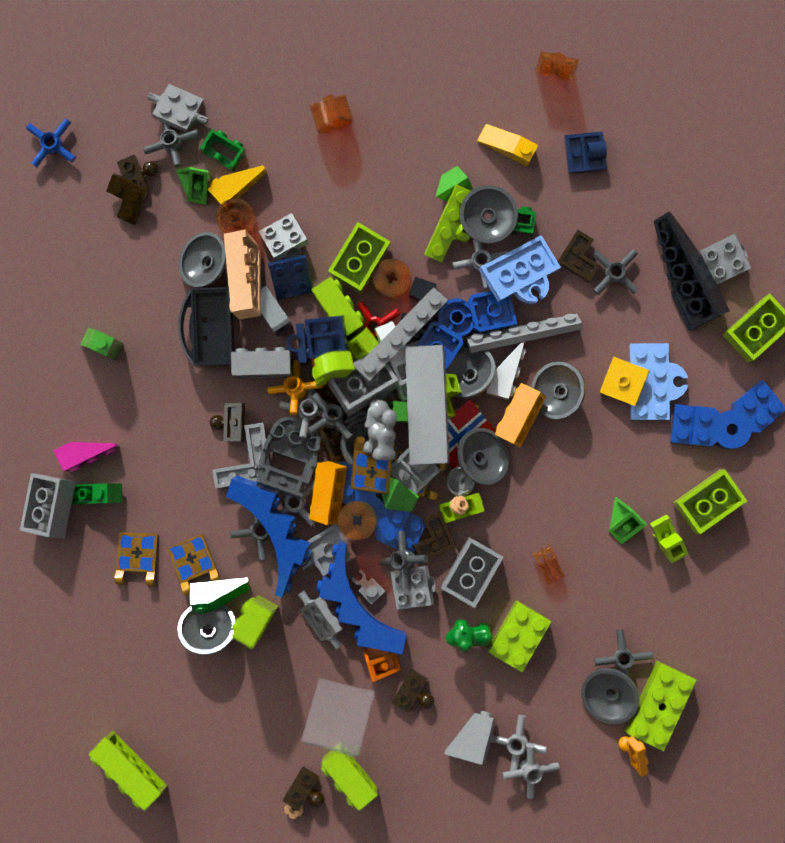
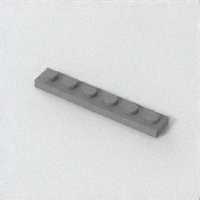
M433 288L354 370L369 383L448 300Z
M567 314L558 318H548L544 321L529 322L525 325L492 330L483 334H474L466 337V342L470 352L474 353L582 330L583 328L577 314Z

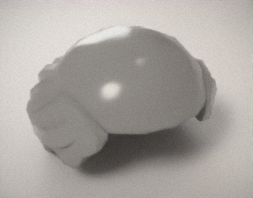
M461 467L452 469L447 478L448 490L455 496L465 497L475 488L476 483L464 474Z

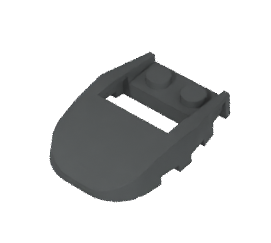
M283 417L273 425L264 443L259 459L256 485L273 489L299 500L303 496L302 492L311 479L314 468L317 466L320 436L318 432L310 435L308 432L306 439L300 438L302 420L294 417ZM269 452L304 463L305 467L302 477L266 465Z

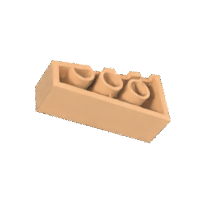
M246 230L224 234L230 311L238 319L261 316V246Z

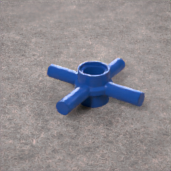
M65 118L54 133H43L33 124L29 123L26 129L40 139L42 147L31 162L36 168L48 153H59L71 163L75 161L76 156L62 147L60 139L71 124L68 119ZM54 139V145L48 147V141Z

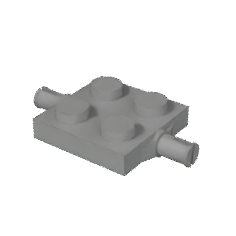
M171 84L167 86L161 96L151 92L147 96V100L157 103L152 113L154 119L186 133L195 121L207 125L209 118L199 114V110L204 103L202 98Z
M336 523L309 539L308 542L311 543L310 549L312 553L309 560H306L301 565L303 570L314 564L323 576L328 574L329 564L334 563L335 556H332L333 545L338 544V540L346 541L345 563L355 558L356 555L351 548L350 542L360 537L359 533L356 534L357 530L355 529L346 535Z
M305 590L298 594L304 603L300 612L320 641L329 640L335 650L342 646L335 636L342 628L338 619L329 611L327 603L320 597L310 600Z

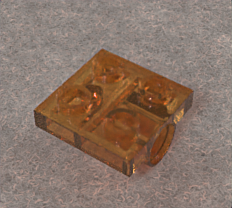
M541 51L535 71H539L540 74L547 76L550 74L558 75L560 79H572L579 59L565 57L560 52L551 54Z

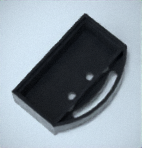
M229 287L190 289L183 301L178 320L179 338L183 351L196 368L231 366V352H234L233 313H231L229 307ZM189 307L192 311L189 321V334L193 345L192 351H189L184 336L185 314ZM204 317L207 318L206 322H202ZM206 336L208 340L203 341V337Z

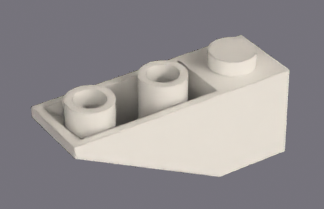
M520 343L496 369L494 380L486 389L485 394L508 400L509 396L513 397L516 388L513 385L514 378L519 377L521 367H518L519 360H523L526 351L523 348L524 343Z

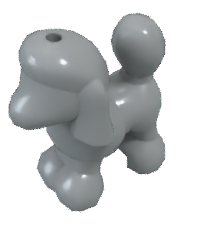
M376 398L369 403L365 427L368 428L369 441L364 443L363 451L367 453H372L373 451L372 455L375 459L394 460L396 454L393 449L395 440L393 427L397 421V416L389 408L387 402L382 399Z

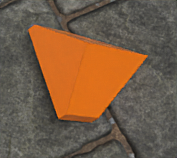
M363 647L372 682L401 670L396 653Z

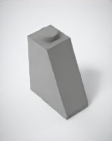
M481 711L480 714L474 713L445 750V754L485 765L497 719L492 718V713Z

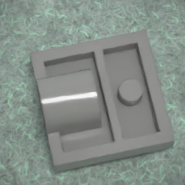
M292 213L259 231L275 261L284 257L287 259L299 256L301 253L300 248L309 244Z
M736 233L700 250L717 285L752 268L747 252L742 243H740Z
M408 448L391 464L390 474L417 494L441 470L435 464H410Z
M428 566L408 569L409 589L401 590L400 570L390 571L397 610L434 604L433 593L436 590V583L434 578L429 575Z

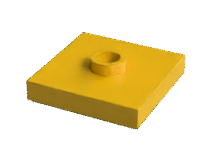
M613 357L600 393L636 406L650 370Z

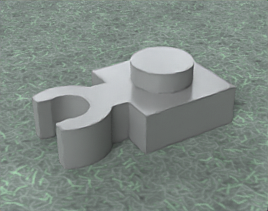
M359 570L362 579L356 580L354 577L351 579L355 584L362 586L358 591L372 605L385 590L373 577L367 580L365 572Z

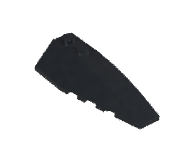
M667 212L654 220L658 242L663 250V262H666L668 270L667 278L671 282L673 290L671 291L672 298L688 330L691 331L730 312L706 263L672 213Z

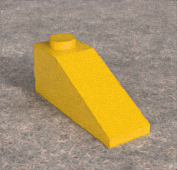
M488 124L485 125L477 142L525 167H528L538 147L537 144L522 136Z
M262 165L221 176L209 184L208 191L225 210L267 173L266 168Z

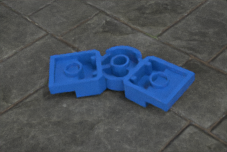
M492 291L471 295L467 302L460 298L448 300L439 310L437 322L430 323L415 347L445 345V369L447 370L463 345L462 338L471 331L483 334L492 330L517 325L511 296L498 302ZM459 315L461 322H454L452 316Z
M760 380L731 403V410L719 413L716 408L674 404L670 442L710 447L716 443L724 449L739 448L748 442L751 433H760L774 419L785 411V406L764 380ZM728 425H732L734 427V433L732 435L728 434L727 432Z
M347 461L338 463L347 467L342 502L350 506L348 518L353 528L361 533L374 532L378 541L398 550V531H405L406 550L414 552L413 545L418 543L425 528L422 518L408 511L386 509L384 503L376 497L377 493L350 489L352 466ZM366 508L373 511V517L369 520L362 517V511Z

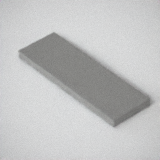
M445 345L405 347L410 464L449 463Z

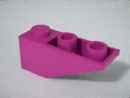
M70 442L53 451L62 470L73 473L80 470V466L85 463L89 465L98 461L97 457L103 454L108 456L115 453V448H118L119 445L116 443Z

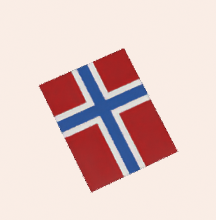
M471 399L454 413L455 417L448 419L449 465L453 469L459 466L458 445L461 438L467 432L476 428H486L496 433Z

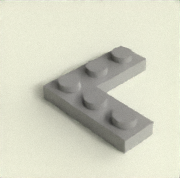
M264 423L244 425L250 463L212 469L215 489L229 487L232 478L237 475L257 482L259 459L264 443L267 440ZM268 456L266 465L271 466L270 458Z

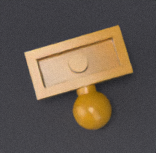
M633 736L621 737L618 742L619 748L624 752H629L631 765L642 777L648 774V760L645 757L646 748L641 741L638 742Z

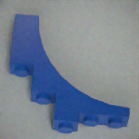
M237 475L232 478L226 497L240 503L252 512L268 532L278 561V583L275 595L282 598L286 593H290L293 586L291 578L292 575H296L299 565L309 560L312 553L310 549L311 543L292 536L296 528L294 523L296 517L276 510L281 500L278 497L280 492L261 485L257 486L256 482Z
M338 540V544H334L332 556H335L334 563H330L328 575H331V577L323 576L322 581L318 580L316 592H319V597L322 599L341 602V604L336 606L335 615L338 616L339 622L359 626V628H355L353 638L357 639L356 644L358 646L403 654L406 632L380 622L367 612L357 600L350 587L345 569L346 541Z

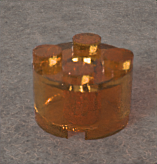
M328 95L323 98V102L314 103L309 106L318 133H329L334 128L339 130L353 122V116L346 95H340L334 98V95Z
M242 199L224 201L216 213L217 224L223 234L246 230L251 236L256 228V215L250 204ZM234 217H235V218H239L240 221H239V222H237V221L234 222V221H233V218H234Z
M397 259L382 260L373 272V286L378 295L386 300H396L408 292L411 284L409 268ZM391 276H394L395 280L397 281L389 283V279L387 278H391Z
M352 501L346 504L340 510L337 519L342 534L352 540H363L369 537L377 526L376 511L370 504L364 501ZM361 516L363 518L361 520L362 525H355L353 517Z

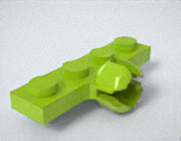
M455 184L424 253L426 256L443 262L454 239L465 243L471 238L463 231L460 222L461 204L467 194L471 192L470 190Z

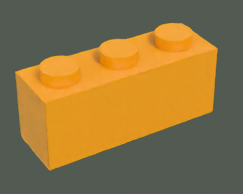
M521 383L514 392L511 404L506 407L505 415L502 421L498 423L495 435L521 448L547 396Z
M330 461L317 463L309 519L325 525L339 523L347 473L346 466Z

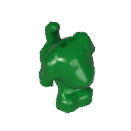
M458 619L454 627L446 634L445 640L447 644L458 648L464 653L468 652L472 647L488 646L494 636L490 631L491 627L487 623L480 622L478 626L470 627L465 620Z

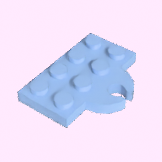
M541 235L481 266L479 271L498 302L514 294L518 300L524 303L535 304L538 300L537 297L532 295L531 289H536L539 293V299L542 300L549 290L547 276L556 272L561 267Z
M669 343L629 344V363L650 370L637 405L630 404V420H670L669 401L681 397L688 387L685 384L681 387H676L673 384V379L675 377L688 378L686 372L679 365L669 363Z

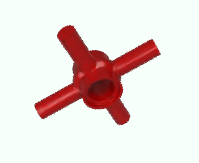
M363 301L356 304L366 319L365 327L370 330L374 337H377V335L371 329L372 322H376L380 327L401 315L396 308L382 318L373 317Z

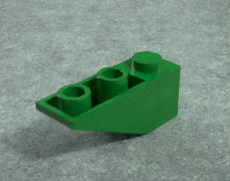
M122 483L75 485L71 504L122 503Z

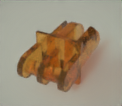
M550 544L544 549L540 548V551L536 553L535 551L532 552L548 585L552 582L544 566H547L554 581L559 580L551 564L552 562H554L561 578L565 577ZM549 552L552 555V558L548 559L546 556V554ZM543 556L545 561L540 563L538 558Z

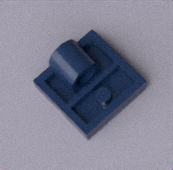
M603 131L564 136L568 174L604 171L607 169V147L603 138Z
M306 254L268 263L277 300L312 293L313 284Z
M344 315L305 320L309 358H317L330 352L348 351Z
M304 323L296 324L297 334L291 335L288 338L287 347L292 353L298 354L301 366H309V361H312V358H309L306 327ZM298 340V349L291 348L292 341Z

